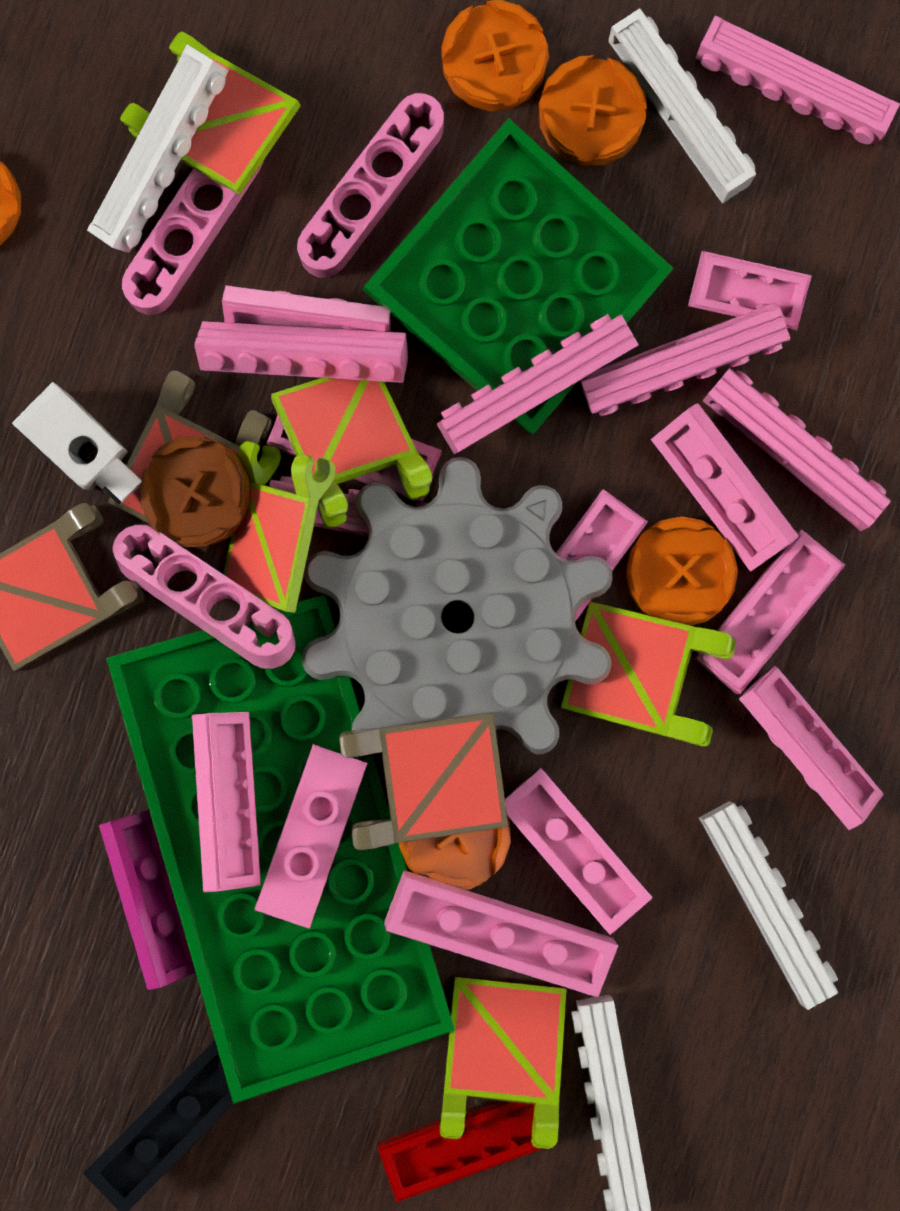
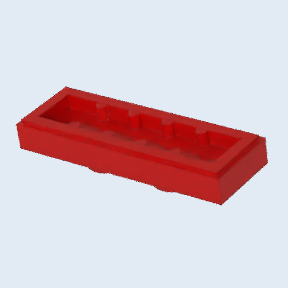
M491 1100L466 1109L464 1132L459 1139L442 1137L440 1134L441 1119L379 1141L377 1149L396 1203L541 1150L542 1148L534 1147L531 1142L535 1104Z

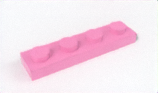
M405 870L384 921L386 931L595 997H599L619 946L612 937Z

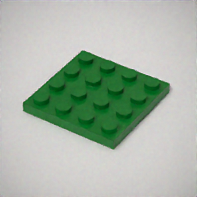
M508 118L365 284L362 290L376 303L390 311L393 318L476 391L487 385H490L492 390L504 384L501 379L502 376L517 367H520L523 373L534 366L531 359L548 349L552 355L563 349L560 342L578 331L581 337L593 331L590 324L608 314L612 320L622 315L626 323H628L674 268ZM576 383L513 419L512 422L527 436H532Z

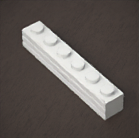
M639 8L612 26L608 42L625 66L638 77L650 102L723 204L751 185L756 176L755 165L746 153H741L735 144L736 139L730 128L722 126L716 117V110L711 101L707 98L703 99L697 90V83L692 74L688 71L684 72L678 63V57L670 44L665 45L658 35L659 30L654 20L649 16L646 18Z
M188 44L186 45L87 231L112 248L130 253L131 249L139 243L142 236L141 231L145 223L156 212L158 200L165 187L172 183L175 176V168L181 157L189 152L192 144L191 139L198 126L202 125L207 119L208 108L215 95L219 94L224 88L225 77L229 70Z
M728 801L699 817L799 1003L809 1010L836 995L838 991L833 983L838 981V978L827 961L822 963L816 953L817 950L821 949L820 945L810 930L804 931L799 919L803 918V914L793 898L789 901L782 890L786 883L776 867L773 869L769 867L765 859L769 852L759 836L754 838L748 825L752 824V821L742 805L737 807L735 803Z
M610 994L576 1000L578 1011H573L571 1014L575 1033L582 1032L584 1046L578 1047L581 1068H588L590 1082H584L587 1103L595 1105L596 1117L590 1118L594 1140L601 1139L603 1153L597 1154L600 1175H607L609 1189L603 1190L606 1210L651 1211L614 1000Z

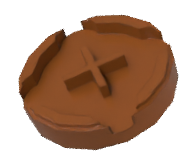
M201 436L178 437L160 446L151 458L154 459L150 462L148 470H144L140 484L141 507L149 525L158 534L161 532L181 547L213 546L231 537L244 522L251 501L250 479L241 459L226 444Z

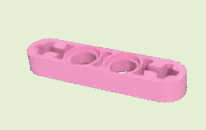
M415 93L407 96L398 104L301 232L297 250L303 267L310 274L316 277L328 278L338 274L345 267L438 144L444 133V112L441 104L434 97L423 93ZM424 113L429 114V126L431 128L429 130L422 126L417 128L410 138L411 149L416 150L412 153L403 142L411 129L409 116L412 114L414 117L419 118ZM393 152L402 159L403 167L395 176L382 177L377 175L372 168L374 159L381 153ZM359 194L369 200L371 209L363 219L349 220L341 214L340 205L347 196ZM332 219L341 231L350 234L351 237L346 239L343 233L339 231L331 244L335 256L332 259L321 256L315 261L313 260L314 252L311 244L316 241L318 244L323 245L333 234L332 225L327 221Z
M262 164L240 196L197 170L193 169L126 269L122 278L124 295L138 312L146 315H156L165 311L173 303L253 182ZM204 185H215L223 191L221 204L211 211L198 209L194 205V195ZM176 229H184L193 235L192 248L181 256L168 254L164 249L166 236ZM157 255L166 266L176 271L173 275H170L163 268L156 279L161 292L157 296L148 293L142 300L140 299L142 292L137 287V283L141 279L147 282L153 280L159 271L155 261H152L153 257Z
M134 525L127 527L118 534L114 540L113 553L121 572L128 579L253 665L260 668L273 669L282 666L290 660L295 651V639L291 624L282 613L161 532L158 534L150 526ZM149 547L154 561L159 565L154 569L150 560L139 554L132 558L130 552L135 548L143 552ZM190 571L197 575V581L188 590L177 592L167 587L169 579L177 572ZM224 599L236 601L240 605L237 615L226 621L215 620L209 615L212 606ZM251 620L255 630L264 636L270 637L277 632L279 643L273 645L266 642L260 648L256 633L248 628Z

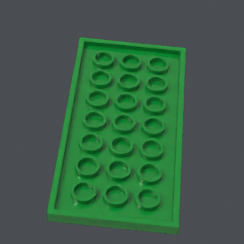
M325 595L297 602L295 613L276 609L291 624L295 639V651L290 660L282 666L273 669H265L253 665L204 630L106 658L233 1104L455 1031L430 945L386 931L384 925L403 871H407L399 843L367 850H358L353 845L351 829L354 823L367 820L391 819L373 754L351 757L363 761L367 765L310 929L255 910L313 744L342 754L339 741L340 734L352 731V724L360 713L349 676H336L331 679L319 680L306 673L302 665L303 650L308 643L317 638L327 636L335 630ZM251 620L248 628L256 633L260 648L266 642L273 645L279 643L277 632L270 637L264 636L255 630ZM249 712L261 885L218 892H203L192 715Z

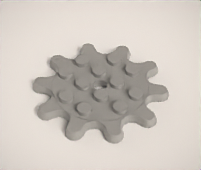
M452 458L443 465L439 474L437 495L432 502L425 506L413 507L406 505L399 499L395 491L384 483L372 482L365 485L359 491L356 499L357 510L368 528V540L365 547L357 554L351 556H340L328 551L317 552L309 557L305 564L304 577L307 584L313 590L334 599L340 611L339 624L335 630L327 636L309 642L304 648L302 665L306 673L319 680L331 679L336 676H349L356 679L362 685L365 692V703L352 724V730L382 728L493 712L495 730L509 731L517 738L526 751L533 754H544L551 751L557 745L559 739V727L547 706V696L551 688L556 683L566 679L591 685L600 683L607 678L611 671L612 661L608 651L598 643L588 641L582 637L575 625V615L580 605L588 599L599 597L610 588L613 577L609 564L596 556L566 560L559 557L553 551L549 541V534L552 526L560 517L563 504L560 495L555 489L549 486L538 485L530 488L514 506L505 509L495 508L487 503L482 496L480 471L476 464L467 458ZM454 601L467 603L474 613L472 627L461 634L448 631L441 621L443 608Z

